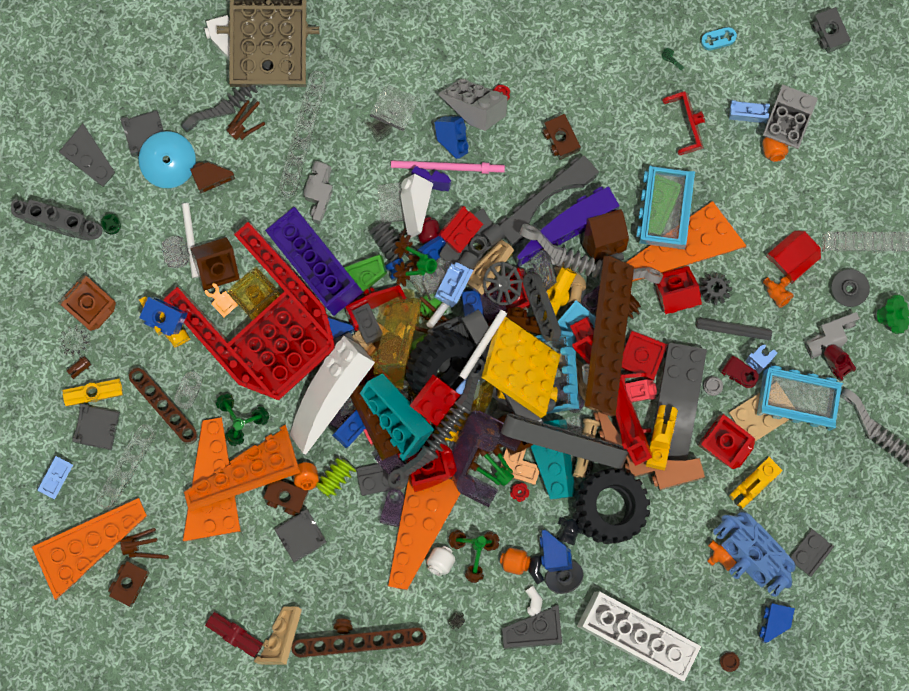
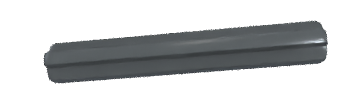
M698 318L696 326L702 330L763 340H771L772 330L703 318Z

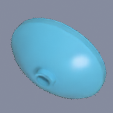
M165 131L152 135L144 142L139 152V167L143 176L151 184L160 188H174L182 185L191 177L190 169L196 164V156L192 145L185 137L175 132ZM165 156L170 157L169 163L163 162Z

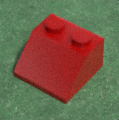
M689 266L662 273L663 278L659 284L654 283L665 315L702 304L699 285Z

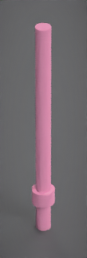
M391 160V168L414 169L417 166L420 169L476 171L482 172V174H489V172L504 173L505 165H490L487 162H482V164Z

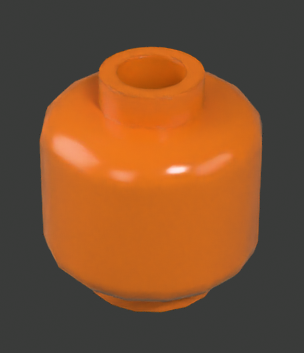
M767 137L762 141L765 157L773 162L783 160L789 152L788 145Z
M309 462L298 464L301 473L293 475L295 486L306 491L312 490L316 487V483L319 482L317 467Z
M508 548L505 553H502L500 564H503L505 572L521 575L529 568L530 556L527 555L525 550Z

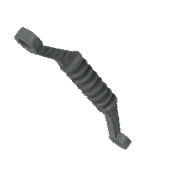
M266 61L263 63L262 68L270 71L273 68V63ZM258 85L239 87L240 91L234 88L235 96L227 95L229 101L222 99L221 103L215 108L193 114L181 127L186 132H189L199 121L235 114L234 106L240 109L239 101L246 104L245 96L252 98L250 91L258 93L256 89Z
M478 359L468 375L461 398L455 401L458 408H450L453 415L445 414L448 422L440 421L444 427H436L439 434L431 433L434 440L427 439L430 446L423 445L417 457L400 469L394 470L389 475L388 484L390 487L402 490L408 483V475L439 457L435 451H443L440 444L448 445L445 437L452 439L453 437L449 432H457L454 425L462 426L459 418L466 420L463 413L470 414L472 412L471 408L478 380L483 379L481 377L485 361ZM482 366L481 370L477 373V369ZM400 476V480L396 484V479Z

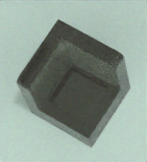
M382 116L372 123L370 121L366 123L367 129L377 143L393 132L392 126L388 125Z

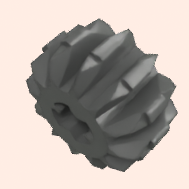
M715 272L714 278L708 274L707 280L702 279L701 283L704 286H700L699 289L700 291H705L701 295L702 298L708 296L706 303H710L711 299H713V304L717 305L719 299L720 303L723 304L725 303L724 298H730L728 292L732 291V287L727 285L731 281L727 280L724 282V274L721 278H718V273ZM714 285H717V288L720 287L717 293L714 292V289H711Z

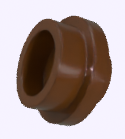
M337 619L333 629L337 630L339 634H348L349 631L353 630V626L351 625V620Z
M728 652L722 655L720 665L723 670L733 672L738 669L740 660L735 653Z

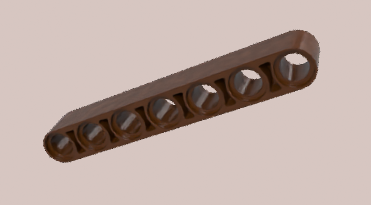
M409 628L300 639L292 644L291 650L298 658L421 646L425 643L427 636L421 628ZM415 632L423 634L421 642H414L412 640V635ZM395 634L403 635V643L395 644L393 636ZM376 636L384 638L382 646L374 645L373 639ZM356 638L364 639L365 645L362 648L354 646ZM339 639L345 642L343 650H336L334 647L335 642ZM317 642L325 643L326 648L323 652L315 650ZM300 643L306 646V651L303 654H297L295 650L296 646Z

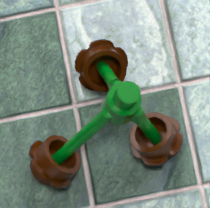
M460 530L450 533L449 545L452 548L460 549L466 543H471L474 550H476L474 565L469 566L465 573L468 581L477 583L484 578L483 570L478 566L481 550L483 548L487 551L496 550L499 547L498 542L500 541L497 534L487 532L484 536H479L476 539H468Z

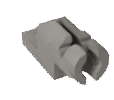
M315 161L312 173L316 175H309L304 189L305 200L318 204L317 206L314 205L311 216L313 217V223L321 225L333 192V186L328 185L332 167Z
M855 312L821 325L819 328L821 335L818 334L805 342L810 358L813 359L822 354L821 349L825 352L826 348L833 344L842 348L848 340L843 327H845V330L855 327V323L860 319L858 313Z

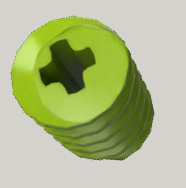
M343 458L342 460L335 459L337 466L330 464L332 472L325 470L327 478L320 476L322 484L316 483L317 489L329 499H331L330 494L337 495L334 490L335 488L342 489L339 484L340 482L347 483L344 478L345 476L352 477L349 471H357Z

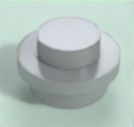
M718 377L707 378L704 382L705 392L711 396L721 393L723 389L722 381Z

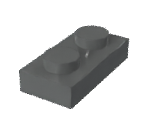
M368 303L352 311L367 346L385 338Z

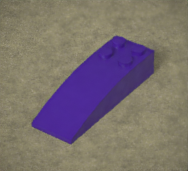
M603 186L593 191V195L589 197L585 195L576 200V204L554 218L541 230V233L553 245L558 246L585 232L589 218L619 210L620 205L609 186L603 188ZM531 240L517 256V267L546 252L537 240Z
M295 207L265 230L333 316L363 293V290Z

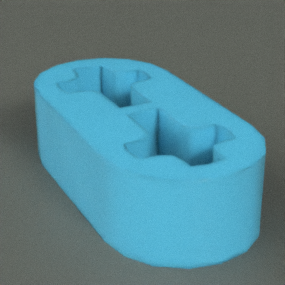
M730 27L707 32L702 37L701 45L706 50L730 46L735 42L737 34ZM726 32L732 35L730 41L727 38L721 39V37H724ZM707 37H710L711 40L717 39L712 45L705 43Z

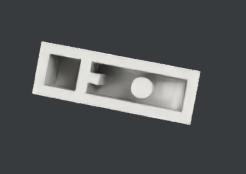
M228 15L206 21L208 27L204 29L207 39L211 38L214 46L230 61L229 35L217 34V26H228L230 22Z
M416 174L405 178L401 184L402 191L400 196L407 235H411L410 238L422 232L433 187L432 182Z

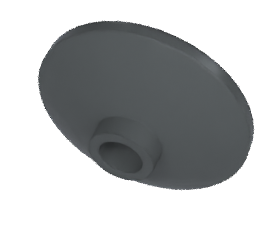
M846 269L834 277L831 290L833 297L838 303L847 307H855L867 299L870 285L863 273L854 269ZM851 286L853 292H847L846 287Z
M572 561L573 569L548 571L546 574L548 588L557 594H566L574 591L583 581L584 572L582 567L577 562Z

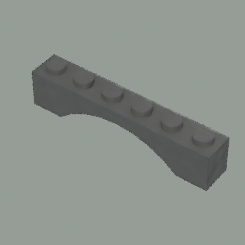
M585 155L581 158L576 157L571 161V166L567 170L562 169L559 171L554 181L546 182L541 187L542 191L538 194L533 193L523 207L519 205L513 210L511 217H505L498 223L505 234L504 239L512 248L525 238L519 233L522 225L530 224L532 216L545 200L564 190L584 188L598 176L599 171Z

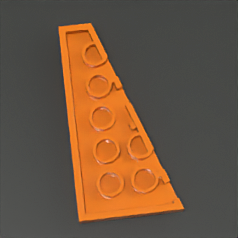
M712 201L689 218L685 249L650 245L626 263L634 266V269L651 267L663 273L746 248L747 246ZM680 225L663 237L678 239ZM643 277V278L633 279L632 282H635V281H638V280H641V279H645V278Z
M222 417L202 421L192 486L203 479H209L215 475V471L219 468L224 469L230 465ZM235 496L193 511L188 509L183 542L241 532Z
M286 424L275 435L272 436L270 434L265 438L266 441L260 445L252 446L229 462L230 465L224 469L219 468L216 470L215 475L209 479H203L186 490L184 495L189 511L301 473Z
M409 475L388 587L408 590L467 482L448 479L433 487L414 492L411 476Z
M140 498L32 546L55 600L63 595L147 517Z

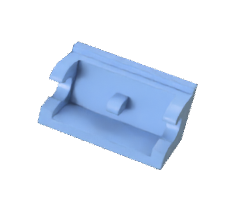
M732 100L730 102L729 120L767 123L770 104Z
M457 262L450 264L434 298L450 307L456 305L473 270Z
M766 345L760 346L745 361L758 374L777 355V352L772 350L768 356H765L762 350L765 349Z
M55 456L37 491L55 499L73 465Z

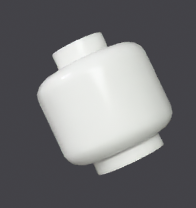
M446 546L434 548L427 559L428 570L437 576L448 574L455 563L453 551Z

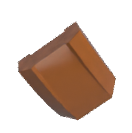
M83 275L62 297L58 304L88 330L92 331L99 329L114 312L116 302L92 280Z

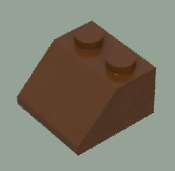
M622 209L587 220L582 245L591 258L593 257L597 260L604 258V256L626 251L629 235Z
M227 237L190 248L203 291L214 288L213 283L221 286L240 280L233 247Z

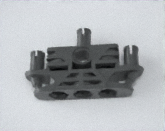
M18 199L11 203V212L15 217L22 219L28 224L38 226V228L87 241L98 239L102 235V227L95 222L86 220L82 214L31 199L28 203L21 200L18 201Z

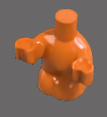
M769 277L763 280L770 298L775 300L779 308L784 307L793 298V293L784 289L790 284V280L787 277H783L779 284L771 281Z
M714 540L710 542L708 546L714 552L707 562L712 566L720 562L729 571L737 562L721 544L718 545Z

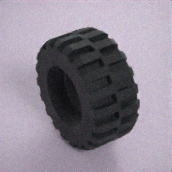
M443 329L432 332V335H426L423 337L424 340L422 342L419 341L416 344L417 347L411 351V358L407 361V382L417 395L432 375L437 376L441 365L451 357L452 363L450 368L439 379L456 391L458 386L464 381L459 375L477 348L472 342L453 330Z
M610 468L589 475L585 481L578 485L579 490L575 491L573 496L576 498V501L572 502V508H576V513H573L574 519L578 518L579 523L577 526L579 529L585 530V536L593 537V541L597 543L616 544L630 540L641 532L640 528L645 527L647 523L645 517L650 515V510H647V506L650 505V499H646L645 494H648L646 488H641L643 483L640 479L635 480L634 474L630 472L625 473L623 469L614 470V468ZM607 488H612L619 492L625 501V516L620 523L615 525L605 522L597 511L598 495Z

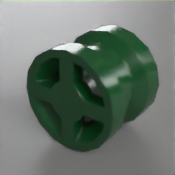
M110 213L104 215L101 219V227L107 234L114 235L120 231L121 222L115 214Z

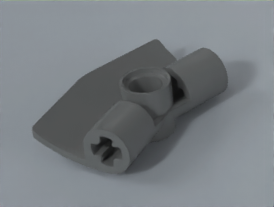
M484 208L474 214L483 223V226L461 253H457L446 243L439 256L447 263L455 264L457 262L474 270L483 253L505 238L503 230L498 224L492 223ZM473 244H480L482 250H476L473 247Z

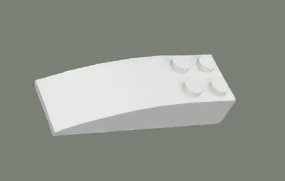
M343 336L337 342L333 351L325 358L324 363L311 381L295 416L290 436L305 455L375 363L361 345L346 336Z
M602 592L593 593L577 625L580 629L681 681H685L701 648L698 644Z

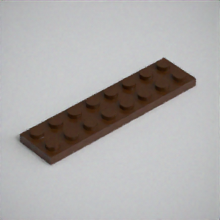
M604 256L584 405L586 408L607 416L616 415L634 275V266L611 256Z

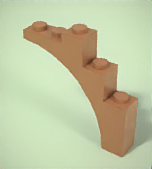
M594 412L596 421L600 422L602 430L599 431L601 440L622 446L621 435L617 432L609 417L600 412ZM628 453L626 457L628 463L624 464L626 472L634 474V478L655 472V476H652L654 486L659 487L660 491L705 479L700 458L686 461L667 460L665 471L646 467L647 461L635 466Z

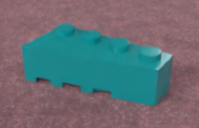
M383 373L369 380L360 394L373 415L377 414L379 417L380 426L383 430H387L392 438L390 442L394 447H398L401 452L399 456L404 461L418 453L434 429L420 413L410 407L411 403Z
M566 420L543 422L568 430ZM532 445L531 449L550 499L573 497L575 485L571 455Z

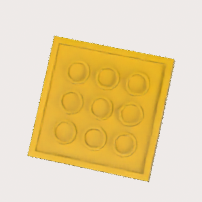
M505 317L492 337L481 378L542 418L547 413L561 355Z

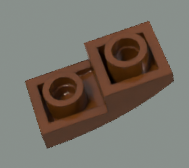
M520 307L508 308V319L524 330L541 334L535 316L527 317V310H523Z

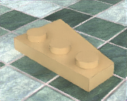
M503 240L499 241L477 263L466 285L483 295L485 292L483 287L485 272L491 265L507 261L514 251L511 245ZM496 266L494 268L497 272H499L501 266ZM492 271L487 275V278L490 279L496 277ZM486 282L487 288L489 287L491 282Z

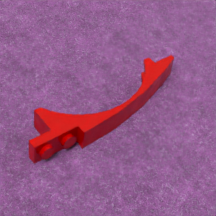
M586 317L570 327L578 341L572 344L574 350L581 355L587 364H590L594 327L589 317ZM620 377L616 418L620 428L622 446L624 449H627L634 465L637 466L653 458L636 411Z

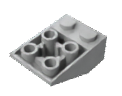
M459 79L439 93V96L469 125L486 131L506 117L508 96L500 94L498 91L487 89L482 85L471 83L467 79Z
M782 84L763 136L799 149L818 98Z

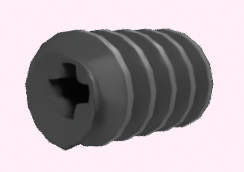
M391 222L386 224L380 223L372 228L369 234H375L373 236L374 241H378V247H383L381 251L382 253H387L385 257L386 259H391L390 263L401 259L398 257V253L394 254V250L397 248L395 242H397L400 235L393 236L396 229H388L392 224Z

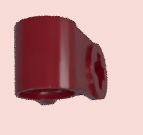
M833 344L826 348L824 356L831 372L840 382L851 371H856V367L849 355L840 347Z
M732 355L720 371L724 376L728 375L729 379L745 388L754 387L759 378L755 369ZM749 375H752V380L747 382L746 378Z

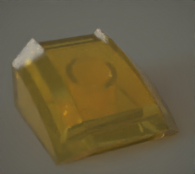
M257 267L249 271L227 291L252 321L281 295Z

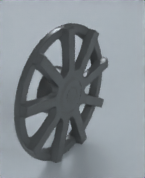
M498 262L491 265L485 272L483 278L484 291L493 303L509 305L521 295L523 281L516 267L505 262ZM501 266V276L494 267ZM505 267L511 269L507 276H505ZM490 271L496 276L495 280L487 278ZM514 273L517 280L510 281L509 279ZM486 282L494 283V287L487 290ZM518 283L517 290L512 288L510 285ZM495 290L498 291L496 300L490 296ZM508 290L515 294L512 299H510ZM503 292L507 300L506 302H500Z

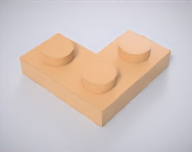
M506 447L503 458L513 470L512 474L515 476L513 479L535 485L540 470L538 465L523 461L526 449L510 455Z

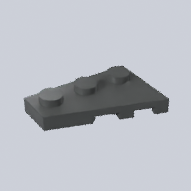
M84 124L78 128L59 151L62 156L102 187L115 174V171Z
M559 605L502 628L504 649L562 645Z

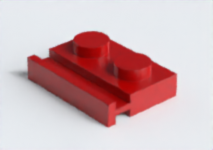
M461 206L438 236L442 237L454 251L461 253L483 226V223L469 212L465 206Z

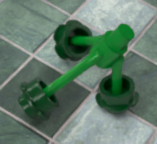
M222 394L217 398L216 407L223 412L228 411L233 419L234 428L230 429L225 435L226 441L231 446L241 445L244 442V433L241 429L245 424L252 421L257 425L268 423L269 413L262 406L256 408L250 418L243 419L242 417H237L232 410L234 399L231 394Z

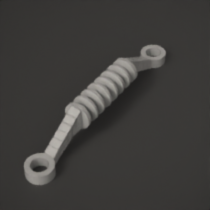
M529 224L522 225L519 233L527 239L537 240L557 266H561L564 262V268L567 269L572 264V271H575L578 267V272L581 274L586 269V276H589L592 272V277L596 278L600 274L599 280L601 281V260L594 264L595 259L593 257L587 262V255L580 259L581 254L579 252L574 257L573 250L566 254V248L553 245L536 227ZM651 267L634 269L633 279L644 277L652 283L659 284L663 274Z
M844 388L840 396L849 404L855 406L868 439L871 440L876 437V445L882 441L881 448L884 449L889 446L888 454L895 451L894 458L896 459L901 455L900 462L903 463L908 460L906 467L909 468V449H905L907 443L899 445L900 438L893 441V433L886 436L887 428L881 432L882 425L870 418L861 399L849 389Z

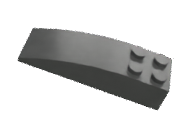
M670 342L666 350L653 431L660 405H666L663 418L664 424H667L669 421L672 407L677 408L678 413L667 460L686 461L692 438L707 349Z

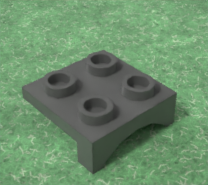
M158 110L130 119L128 117L120 119L132 157L139 155L142 145L149 137L156 133L164 132Z
M80 404L78 424L72 441L77 444L112 450L120 412Z
M308 509L274 529L294 563L327 544Z

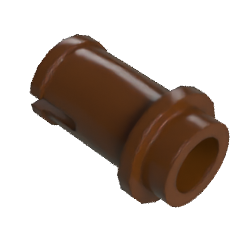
M85 356L79 357V361L66 369V371L75 379L84 370H89V366L92 364Z

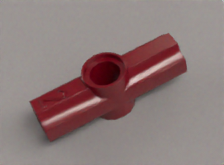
M214 612L205 625L220 635L223 640L234 647L240 648L251 657L255 658L263 646L262 642L246 633V630L233 622H229L218 613Z

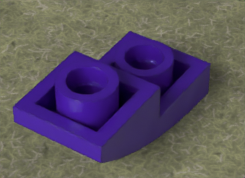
M417 166L411 172V175L416 174L432 182V189L449 191L451 188V179L445 173L435 171L431 176L426 169H420Z

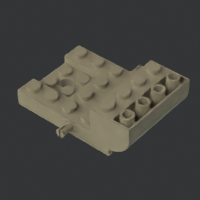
M230 0V22L228 26H217V34H228L230 38V87H249V85L306 87V40L308 34H320L319 26L308 27L306 21L307 0ZM264 62H272L273 68L270 71L264 70L262 68Z

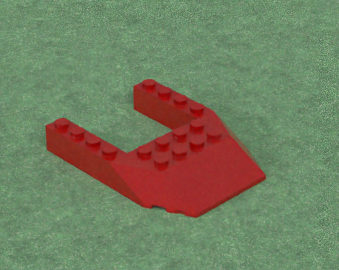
M247 222L234 235L284 290L277 299L230 342L182 288L176 287L163 300L188 313L184 324L238 385L279 401L330 355L335 348V342L325 306L254 225Z

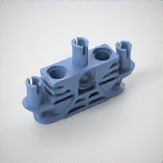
M740 512L737 516H722V523L713 530V533L716 535L718 532H721L717 536L718 539H723L729 531L732 533L721 544L737 562L729 570L730 575L737 571L733 578L739 579L746 571L760 587L765 586L774 578L775 581L768 587L769 593L775 589L771 594L774 597L778 596L784 588H791V572L795 570V562L770 534L746 512Z

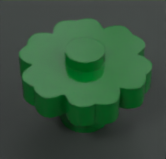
M892 295L887 300L886 306L878 309V322L891 327L892 333L902 334L905 330H908V304L904 302L903 296Z

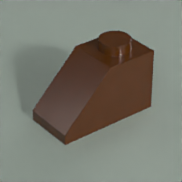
M209 162L197 163L190 169L200 194L235 179L232 171Z

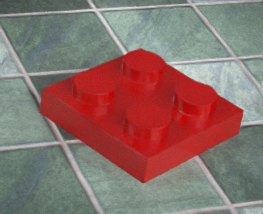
M631 331L623 352L622 369L634 374L646 373L645 378L654 381L668 344Z
M432 375L410 404V407L438 426L445 414L460 397V394L435 375Z

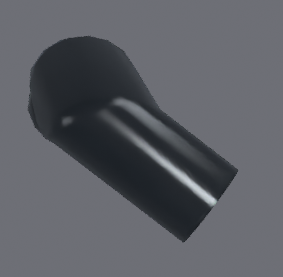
M541 555L533 556L530 559L528 572L537 585L545 580L540 573L542 565Z

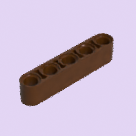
M141 368L131 370L129 373L131 383L185 444L195 443L198 439V433L147 373ZM136 374H143L142 381H134V376ZM149 388H155L156 393L153 396L149 397L146 395ZM162 402L168 403V408L165 411L159 410V405ZM175 416L181 417V422L178 425L171 424V420ZM191 430L194 434L193 437L189 440L184 439V433Z

